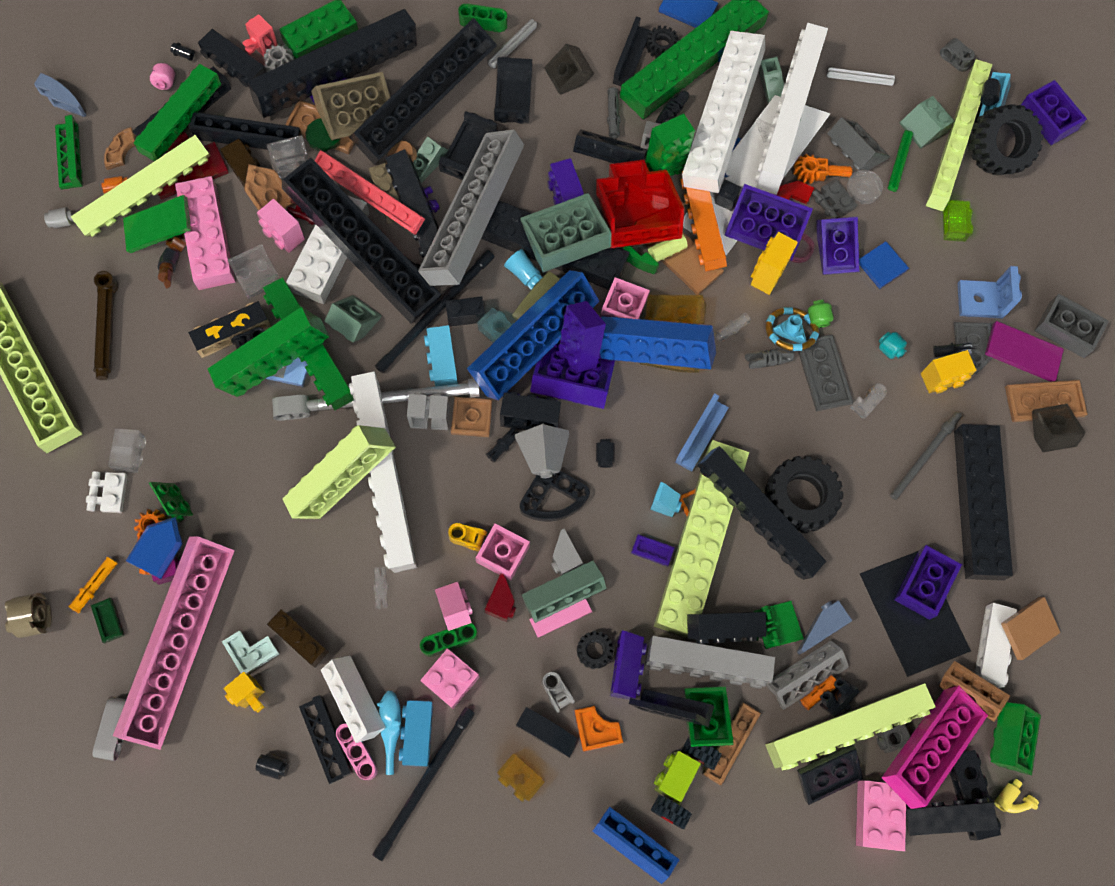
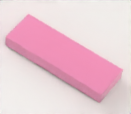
M584 599L537 623H534L532 618L529 621L537 638L592 613V610L587 600Z

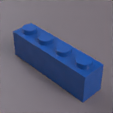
M610 806L592 831L661 884L669 878L680 860Z

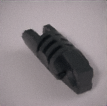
M684 90L675 95L674 98H671L660 112L655 123L662 124L677 117L690 96L689 93Z

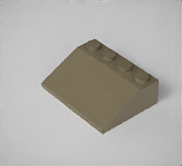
M383 72L315 86L311 91L316 109L331 140L351 136L390 98Z

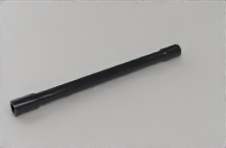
M465 707L453 729L395 821L372 853L378 860L383 862L404 824L460 735L474 717L475 712Z

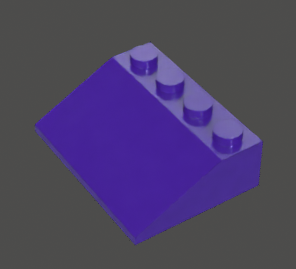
M744 184L724 236L765 250L771 236L775 238L776 234L780 232L798 242L790 258L792 261L813 209Z
M557 343L537 362L530 392L604 409L616 360L601 359V354H599L597 368L577 373L560 353L559 343Z

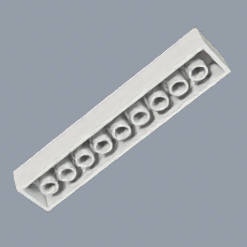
M807 23L806 29L801 30L755 181L758 182L756 188L777 195L828 28Z
M730 31L682 173L684 187L719 193L765 52V35Z
M375 372L351 376L352 383H349L351 395L356 400L353 402V408L360 419L356 421L357 426L385 428L389 434L380 385ZM392 450L369 472L371 477H368L370 489L375 493V496H372L374 508L379 513L376 516V522L383 535H380L381 545L387 552V554L383 555L385 565L396 573L417 568Z

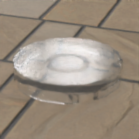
M859 170L853 173L847 183L848 194L854 201H860L861 204L875 202L883 190V184L879 176L867 170Z

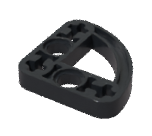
M562 471L552 474L554 478H556V475H559L555 484L553 483L554 479L551 477L546 479L536 475L520 502V512L524 516L537 521L552 522L562 520L573 515L583 507L589 498L590 490L588 486ZM566 479L569 481L570 486L563 489L559 486V481ZM573 484L576 485L575 490L581 491L583 489L586 496L578 497V492L575 490L570 493ZM535 486H540L543 488V493L535 495L532 489ZM550 487L575 501L570 506L558 511L543 512L537 510ZM531 498H533L534 501L531 505L533 509H528V511H525L524 504L528 505Z

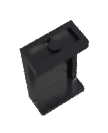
M498 57L494 121L501 123H529L532 59Z
M465 111L464 121L446 156L441 157L439 160L440 172L463 180L485 133L498 132L497 123L491 119L482 118L476 113Z

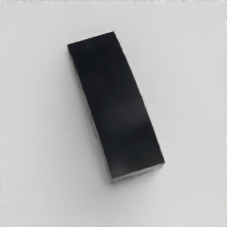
M528 707L525 708L516 724V727L569 758L579 741L577 737Z

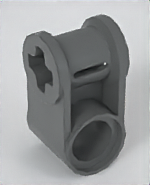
M957 38L950 40L940 50V56L958 71L962 72L969 69L970 62L975 58L974 51Z

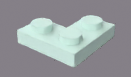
M239 630L222 641L240 673L246 672L249 674L279 655L269 636L250 647L242 631Z

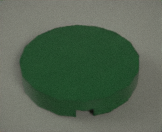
M321 118L312 121L307 126L305 132L308 144L316 151L322 150L326 152L330 149L333 150L340 144L342 139L331 140Z

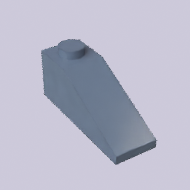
M839 600L834 604L829 601L821 606L823 611L817 614L797 650L799 655L852 621Z

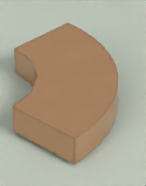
M131 127L119 132L113 138L109 147L106 148L104 164L107 170L125 165L124 159L127 152L135 146L134 141L136 138L132 133L133 129Z

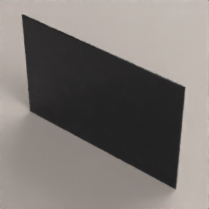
M918 551L860 573L907 677L971 652L946 599L938 615L930 620L894 600Z

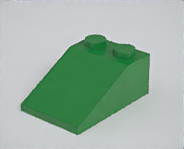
M726 687L685 688L684 698L714 706L709 727L686 722L691 747L734 745Z

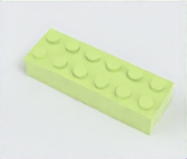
M362 425L354 427L351 433L346 438L340 440L338 445L328 452L326 457L313 467L312 471L302 477L300 482L291 488L283 498L291 517L320 519L396 448L386 429Z

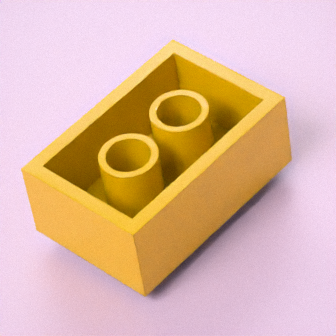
M780 232L776 234L775 238L771 236L751 275V278H753L751 286L770 295L785 270L798 242Z

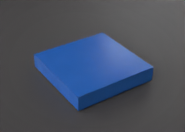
M884 242L859 259L860 267L879 289L909 269L887 242Z

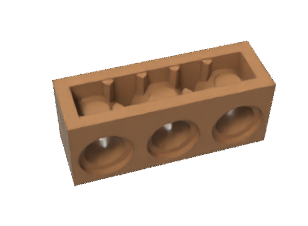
M956 661L952 663L944 674L939 685L944 690L959 685L988 715L987 718L995 722L1010 698V695Z

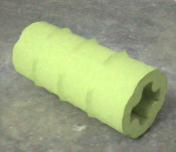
M682 235L681 239L663 241L648 248L649 255L659 262L688 247L687 240Z

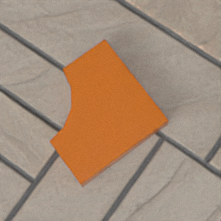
M595 706L574 710L583 752L623 743L619 722L604 720L597 713Z

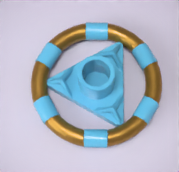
M783 307L777 309L768 316L765 323L769 339L775 345L789 351L808 349L816 343L819 336L818 326L810 322L807 312L798 308ZM791 315L788 320L772 329V325L778 316ZM800 317L812 328V334L808 341H806ZM777 335L797 342L799 344L786 343L782 341Z

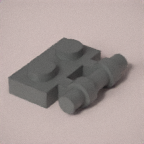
M837 179L822 186V194L818 189L812 192L815 202L822 206L826 216H830L831 219L839 217L836 212L842 217L857 207L856 202Z

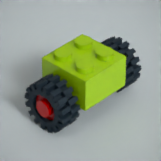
M688 736L681 752L676 751L668 754L663 763L666 766L664 771L658 773L653 784L656 785L654 790L664 796H657L651 811L669 823L685 829L692 813L679 806V802H682L700 765L702 764L711 770H715L722 754L711 746L691 747Z

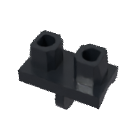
M841 677L834 682L836 689L832 693L827 691L820 696L822 701L820 704L821 708L830 713L834 718L843 709L850 712L852 708L849 703L860 692L857 687Z

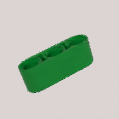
M462 4L458 8L459 23L463 27L474 18L486 31L504 32L507 29V12L503 9L474 4Z
M470 623L450 631L446 629L434 633L421 640L420 649L428 657L442 654L447 648L453 650L474 642L478 635L477 629L474 624ZM466 628H471L474 631L470 638L463 636V631ZM445 636H454V642L449 645L443 642ZM427 642L435 643V648L432 651L424 650Z

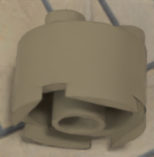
M35 593L6 601V631L13 633L17 638L47 633L46 628L51 627L52 612L50 605H45L44 600H46V597L42 593Z

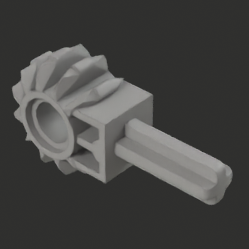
M278 43L277 46L271 45V49H266V54H264L266 72L294 60L293 52L291 49H288L286 44L281 46Z

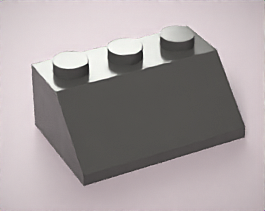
M841 117L827 133L831 137L830 141L835 146H840L842 154L847 158H851L854 161L852 164L858 170L868 171L890 157L856 121Z

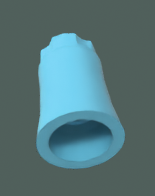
M523 249L515 252L504 265L530 290L543 278L540 271L530 261Z

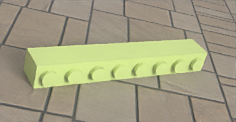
M194 135L72 215L71 218L85 236L91 235V237H94L101 232L100 228L103 226L109 227L117 221L115 218L118 216H126L132 211V207L135 205L141 206L147 202L146 198L150 195L156 196L163 191L162 187L165 185L171 186L178 181L177 177L180 175L186 176L193 171L192 168L197 164L201 166L206 163L210 155L196 135Z

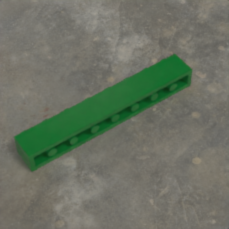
M283 277L262 287L265 292L263 298L268 306L272 304L273 309L271 311L276 320L279 318L282 320L300 308ZM323 344L315 346L307 354L299 356L301 362H306L307 366H305V369L309 376L315 377L316 380L313 383L317 390H322L325 394L322 398L327 407L331 405L335 411L354 401L349 387Z

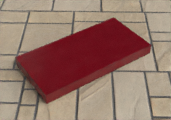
M215 142L204 145V148L210 155L208 161L201 166L198 164L192 168L193 171L188 175L184 176L182 174L177 177L178 181L176 183L210 176L216 179L229 174ZM176 183L171 186L167 184L162 187L163 191L158 194L161 200L177 194Z

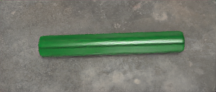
M905 130L902 135L888 185L889 191L896 192L899 187L913 137L912 131Z

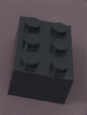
M517 392L504 393L500 410V427L528 430L545 424L558 428L561 402L555 398L541 399L536 395L522 396Z

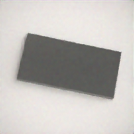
M832 334L818 337L816 343L810 348L798 351L816 412L853 404Z

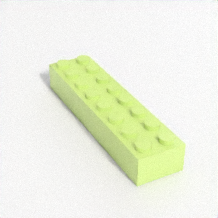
M922 684L765 745L774 768L781 767L782 770H788L798 766L797 761L801 763L809 762L818 758L816 755L818 753L820 756L837 751L836 746L842 748L855 744L854 739L859 741L875 736L874 731L875 734L893 729V726L903 725L918 717L921 718L931 714L929 710L935 708V704L926 684Z

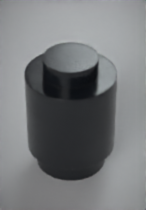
M990 78L983 84L980 101L984 105L992 106L998 103L1001 90L999 80Z
M600 439V442L596 443V462L600 468H611L615 462V443L611 442L610 439Z
M268 753L266 755L261 754L257 760L255 770L259 771L261 775L280 780L282 776L285 777L287 775L289 764H287V759Z

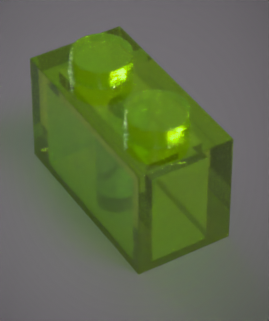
M948 201L943 210L944 240L965 242L972 235L973 225L971 224V217L973 211L970 208V201Z

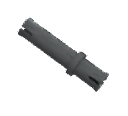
M611 87L607 90L609 115L607 123L609 124V137L618 138L620 136L619 124L621 123L618 89Z

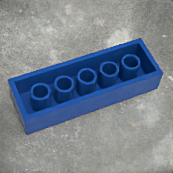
M601 317L606 323L600 349L601 359L699 369L712 368L716 356L712 325Z

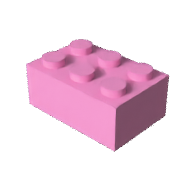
M858 781L856 846L905 851L906 803L887 783Z

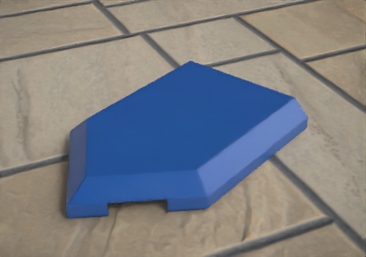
M176 517L148 525L126 559V562L162 579L183 544Z

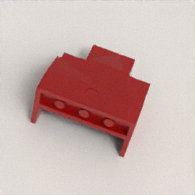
M645 160L609 164V177L596 180V195L605 222L611 231L610 248L681 239L685 208L668 171L649 172Z

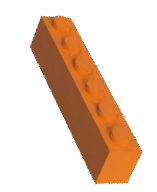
M680 179L682 190L686 189L684 194L685 204L690 206L687 209L689 220L693 219L694 222L691 224L692 233L697 235V239H694L696 250L700 249L701 254L698 255L700 266L704 265L705 272L727 267L710 192L684 187L683 179Z

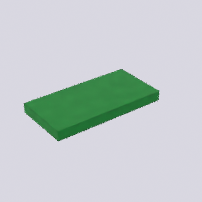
M181 195L123 218L126 251L133 253L191 231L188 198L185 195Z

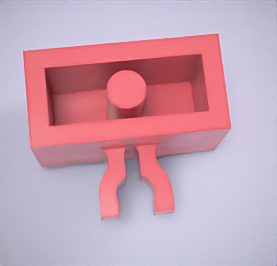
M259 14L245 24L250 39L245 40L242 44L246 47L245 51L249 55L257 50L264 57L266 49H271V45H278L272 26Z

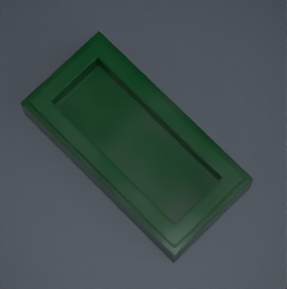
M112 598L90 605L102 643L105 644L124 636Z

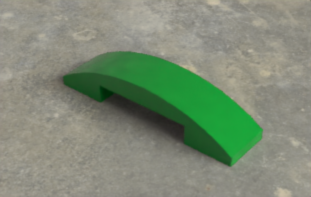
M631 246L618 247L630 252L628 263L642 271L651 274L657 273L659 263L647 252L640 256Z

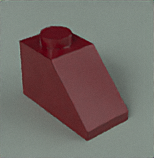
M500 573L486 605L485 613L507 622L509 618L512 619L514 617L517 607H514L515 600L504 574Z

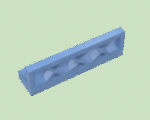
M715 393L675 463L691 472L729 408L717 401L719 395Z

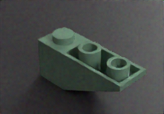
M773 57L762 60L759 75L767 103L769 104L775 95L781 97L784 82L778 58Z
M428 136L417 152L416 161H413L421 183L439 166L440 158L445 157L448 152L447 148Z

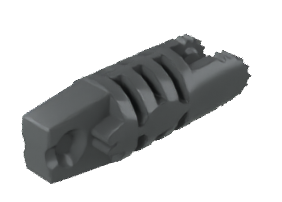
M779 348L745 354V359L749 362L748 366L750 369L763 368L793 361L794 351Z

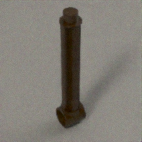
M100 271L94 276V284L97 286L98 296L93 372L96 373L97 380H107L108 374L111 373L113 297L119 286L108 271Z

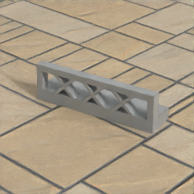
M829 641L775 676L773 682L767 684V687L776 695L780 707L784 710L809 694L815 685H820L830 675L835 677L849 666L843 650L834 642ZM840 659L841 664L832 668L834 662ZM824 670L823 675L817 679V674ZM808 681L806 687L800 689L801 684ZM791 692L790 697L784 701L782 696Z

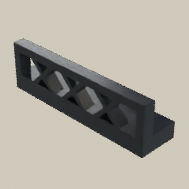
M636 16L615 68L613 84L621 86L635 75L647 44L650 30L640 27V17Z
M580 129L576 136L573 152L615 164L644 160L647 149Z
M643 689L640 700L630 698L628 703L645 712L709 727L714 706L708 703Z
M315 696L312 698V701L299 706L328 783L332 784L352 775L353 771L336 737V728L323 696ZM315 705L318 713L316 720L308 717L306 708ZM317 723L323 725L325 730L323 739L316 737L314 733ZM317 739L320 740V741H322V743H321L320 746H319V743H318ZM325 743L330 744L333 754L331 758L323 756L322 749ZM332 762L337 763L341 774L334 778L331 777L329 771Z

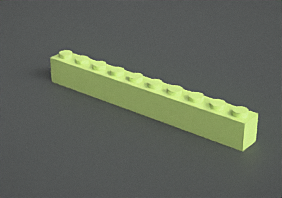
M976 59L969 72L955 114V122L951 127L926 203L927 207L943 211L950 199L981 102L982 86L988 80L993 64Z

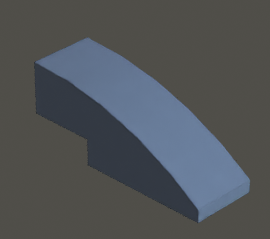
M40 73L34 85L41 95L47 96L55 107L82 117L86 116L75 96L65 86L55 79Z

